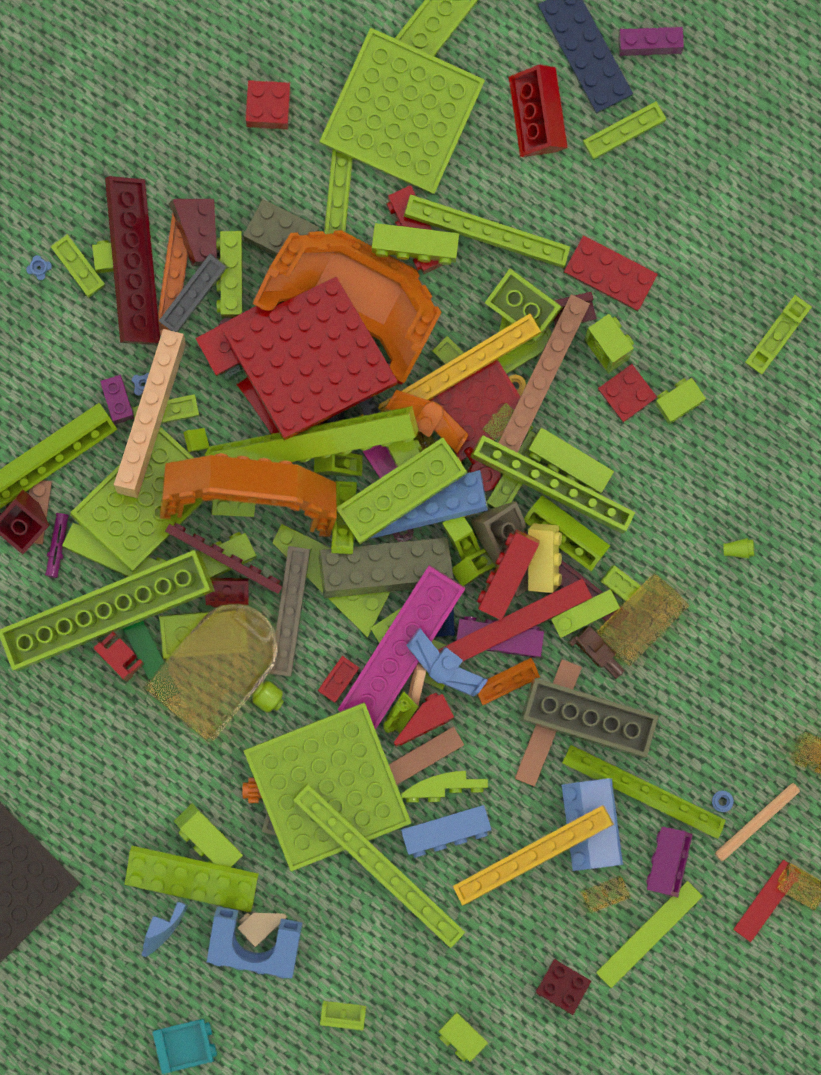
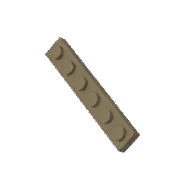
M288 547L270 674L292 677L311 549Z

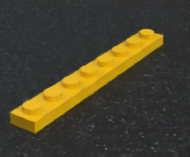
M602 805L459 882L453 888L462 906L613 826L614 823L605 806Z

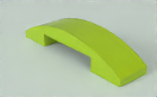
M794 295L745 363L762 375L812 306Z

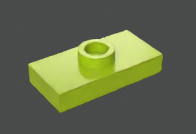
M615 565L610 567L600 581L634 608L647 592L645 588Z

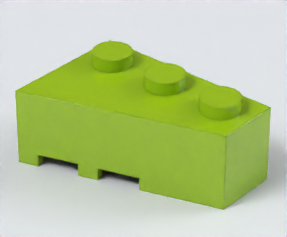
M193 803L174 820L180 829L179 835L186 842L191 840L195 844L193 849L201 857L205 854L210 859L209 863L232 867L243 856Z

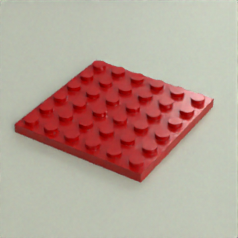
M337 276L277 305L273 310H266L223 331L227 342L284 441L398 384L395 375Z

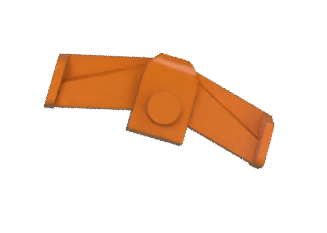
M399 390L394 392L384 409L396 410L412 406L418 431L430 437L435 430L458 453L469 434L443 409V406L435 401H429Z

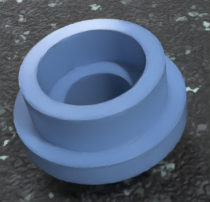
M719 791L712 797V806L718 812H727L733 806V797L727 791ZM721 797L727 801L724 806H721L718 802Z

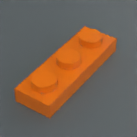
M529 658L487 679L486 684L477 694L481 704L485 705L532 682L534 678H540L532 658Z

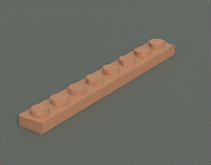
M572 294L570 295L498 442L499 444L518 453L590 303Z

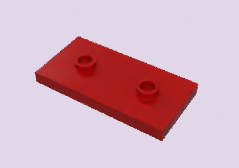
M255 306L195 338L216 376L240 364L223 331L266 310Z

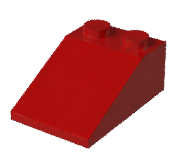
M436 692L425 698L426 702L421 705L394 741L395 748L454 719L443 694L438 696Z

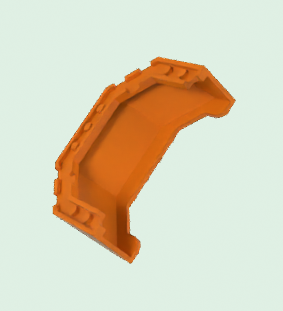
M335 230L333 234H325L323 231L309 232L308 235H299L298 232L290 233L269 267L253 304L263 310H273L278 302L287 301L337 276L370 335L379 339L392 361L389 367L396 379L405 383L441 314L439 307L434 306L432 303V295L426 285H422L419 281L420 275L417 270L390 255L388 257L376 256V253H372L371 245L342 230Z
M218 453L165 464L160 519L170 520L171 515L178 513V518H182L184 505L195 503L197 498H202L203 501L218 499L282 506L294 511L302 509L305 511L304 515L312 518L309 532H314L316 528L319 531V536L330 537L337 516L336 482L290 461H280L278 463L271 462L267 458L251 460L247 456L233 458L228 457L226 454Z

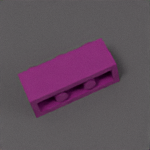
M683 27L620 29L618 35L619 56L682 54L684 48Z
M661 827V831L658 832L656 838V852L653 853L651 860L652 870L647 877V890L678 898L693 834Z

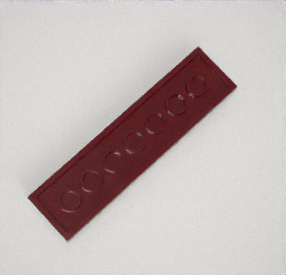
M108 176L105 178L120 343L157 345L160 341L145 179Z

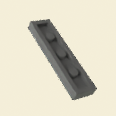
M209 254L160 318L159 322L169 330L179 332L228 267L215 256Z

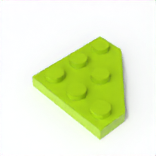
M503 316L499 332L512 324ZM549 327L538 341L530 339L498 359L506 374L511 373L542 354L552 334Z

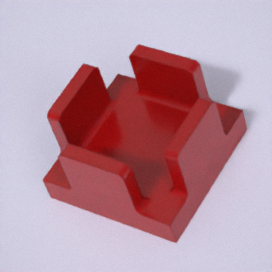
M113 631L101 643L99 642L94 649L127 682L144 663L139 659L129 670L126 669L137 658V655L121 639H118L107 649V646L117 638V634Z

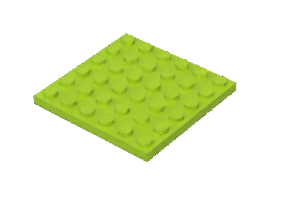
M370 27L319 143L434 195L485 80Z
M364 702L243 750L290 871L345 850L293 801L307 784L368 841L411 824Z

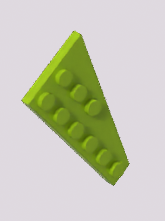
M281 524L272 544L286 558L289 546L311 549L307 578L323 593L319 553L320 550L332 548ZM390 592L332 597L328 599L368 638L371 632L370 628L374 626Z

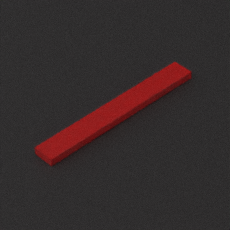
M582 578L503 617L502 620L499 619L444 647L448 648L464 662L591 599L592 596ZM444 647L438 649L439 653L443 650Z

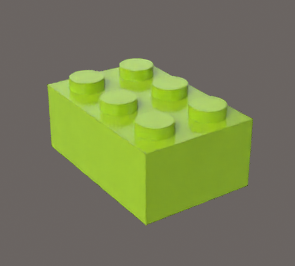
M513 269L507 271L485 301V304L512 324L526 315L532 314L542 332L532 338L535 341L541 338L563 308Z
M610 314L590 326L584 338V341L608 374L627 362L634 349V342L628 334H623L620 329L622 327L616 317L612 318Z

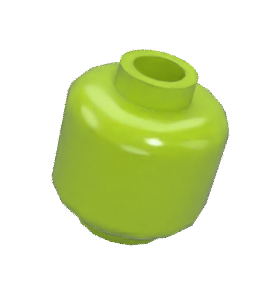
M271 681L259 682L251 693L253 703L266 713L272 710H279L284 703L282 700L283 691Z

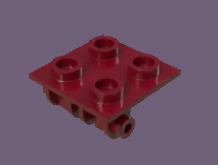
M554 959L535 993L567 1013L574 1015L591 980Z

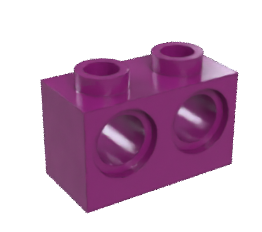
M121 375L100 381L114 425L135 419Z

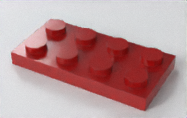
M584 235L564 270V273L636 311H639L658 275Z

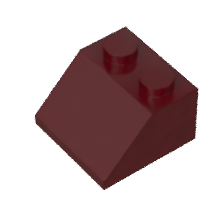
M23 489L0 514V536L21 554H24L49 527L40 504Z

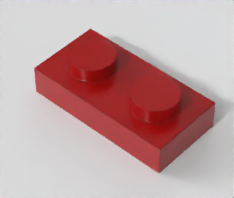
M341 656L318 689V692L336 703L360 668L344 656Z

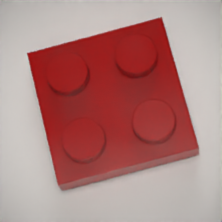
M633 364L598 388L599 392L623 423L657 399L655 393Z

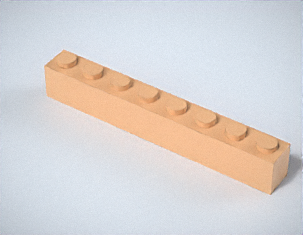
M166 329L162 331L115 479L114 486L119 494L138 498L186 346L185 337L182 333Z

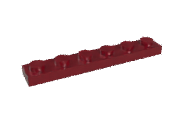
M175 523L174 526L169 524L165 532L269 590L279 594L282 586L279 585L280 580L271 575L268 578L260 574L262 570L253 565H250L249 568L241 564L243 561L241 558L233 554L230 557L223 554L224 549L215 544H212L210 547L204 543L205 539L195 533L193 536L185 533V527Z

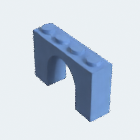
M217 906L209 944L208 963H212L215 966L234 967L237 970L255 971L258 974L276 975L279 978L293 977L302 922L281 919L274 947L266 952L254 953L244 949L236 939L235 929L239 910Z

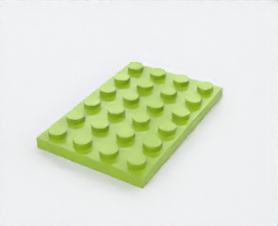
M160 427L138 498L117 493L114 483L119 465L70 512V515L133 573L170 536V534L165 532L168 525L174 526L175 523L181 525L204 502L202 498H197L195 503L184 505L182 518H178V513L171 515L170 520L160 519L165 464L194 457Z

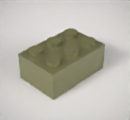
M262 199L243 237L244 241L276 257L290 233L298 232L299 235H308L309 232L319 231V227Z

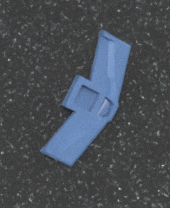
M418 628L406 645L428 672L429 677L437 683L445 684L474 697L487 682V679L459 668L463 660L448 648L444 647L439 653L421 628Z

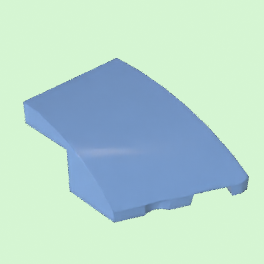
M177 902L170 921L153 916L145 936L144 949L141 956L147 957L172 935L187 910V904Z

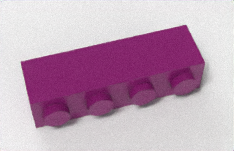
M464 616V620L459 619L456 641L495 622V620L485 619V623L476 622L477 618ZM535 626L486 651L540 658L544 631H540V627Z

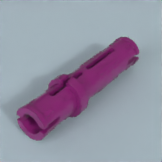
M56 513L50 551L46 555L48 557L46 577L58 578L60 563L64 558L62 545L65 540L69 518L67 514ZM59 526H61L59 543H57ZM55 548H57L55 565H53Z

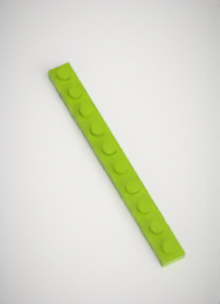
M308 784L296 795L293 801L450 948L465 934L461 927Z

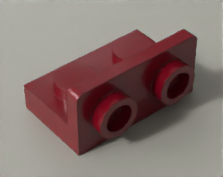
M210 578L215 591L205 595L206 605H211V607L215 608L222 607L223 605H232L236 608L249 605V578Z

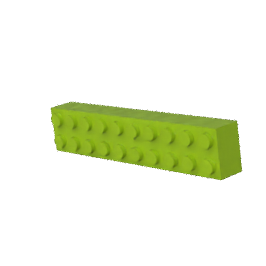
M193 550L0 629V639L12 671H20L106 636L113 631L116 632L214 592L215 589L200 551Z

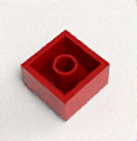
M248 80L246 127L289 128L291 95L289 82Z

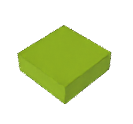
M205 428L183 432L188 453L208 449L209 443Z

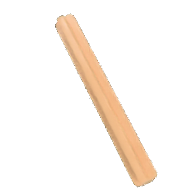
M794 783L790 784L715 852L716 856L721 861H724L800 792L799 788Z

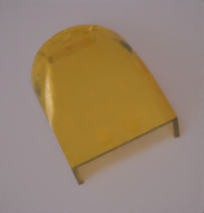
M229 604L217 607L207 613L151 676L143 688L207 742H212L272 670L278 652L274 628L262 613L250 606Z

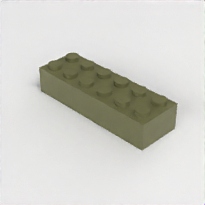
M448 537L353 547V554L331 553L332 549L320 550L319 553L324 598L411 590L415 588L429 565L453 579Z
M534 678L529 688L520 721L633 756L646 758L659 716Z

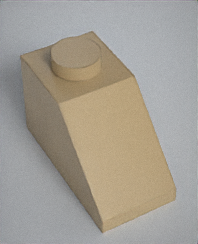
M247 913L238 921L241 924L238 929L256 947L280 925L281 919H286L287 916L275 913H253L250 916Z

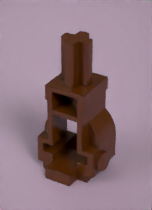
M585 626L567 642L570 646L576 644L599 668L604 666L615 679L625 671L614 660L613 656L615 653L590 626Z

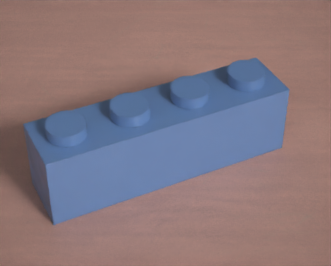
M482 805L405 828L401 832L408 855L413 854V857L416 858L426 855L425 850L431 848L436 852L446 849V844L454 842L456 846L466 843L467 838L475 836L476 839L488 836L487 832L491 831L485 807Z

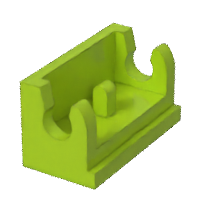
M323 1001L320 1025L363 1030L366 1006Z

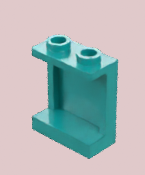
M205 1018L152 1031L162 1074L214 1062V1057L217 1056L215 1044H210L209 1035H212L210 1022H205Z

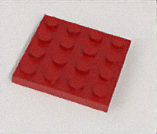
M497 359L429 401H435L443 406V409L469 434L458 453H456L460 461H463L467 458L464 450L470 446L474 450L482 435L493 441L502 436L521 396Z

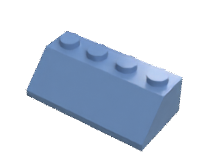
M612 778L563 784L562 792L567 824L602 805L605 806L614 823L613 826L570 848L573 871L623 865Z

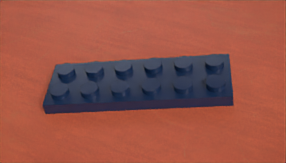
M546 0L538 4V8L596 114L633 96L629 84L583 0Z

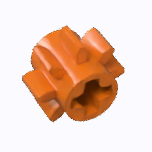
M248 778V782H243V799H248V803H259V798L262 797L255 779Z

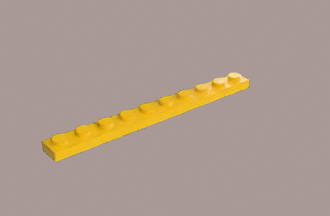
M528 314L402 390V392L431 400L542 332L532 314ZM391 397L380 403L378 409L382 412L390 411L384 408Z

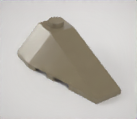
M511 502L490 509L471 520L478 539L494 564L500 552L504 553L507 547L505 542L510 533L514 534L516 529L524 532V528H526L524 517L517 502ZM528 568L514 594L515 597L528 590Z

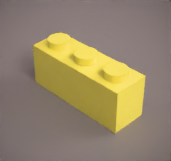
M534 523L528 529V535L538 539L540 544L528 566V591L554 593L562 581V575L559 573V566L562 561L559 545H561L562 534L559 532V525Z

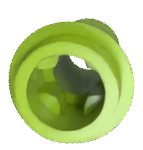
M744 538L730 543H723L724 556L747 559L754 556L753 539L748 540V538Z

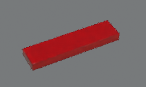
M783 859L733 930L749 942H752L801 872Z

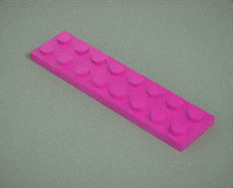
M429 565L338 710L341 712L364 702L376 730L419 662L406 646L418 628H421L432 642L464 592L465 587Z

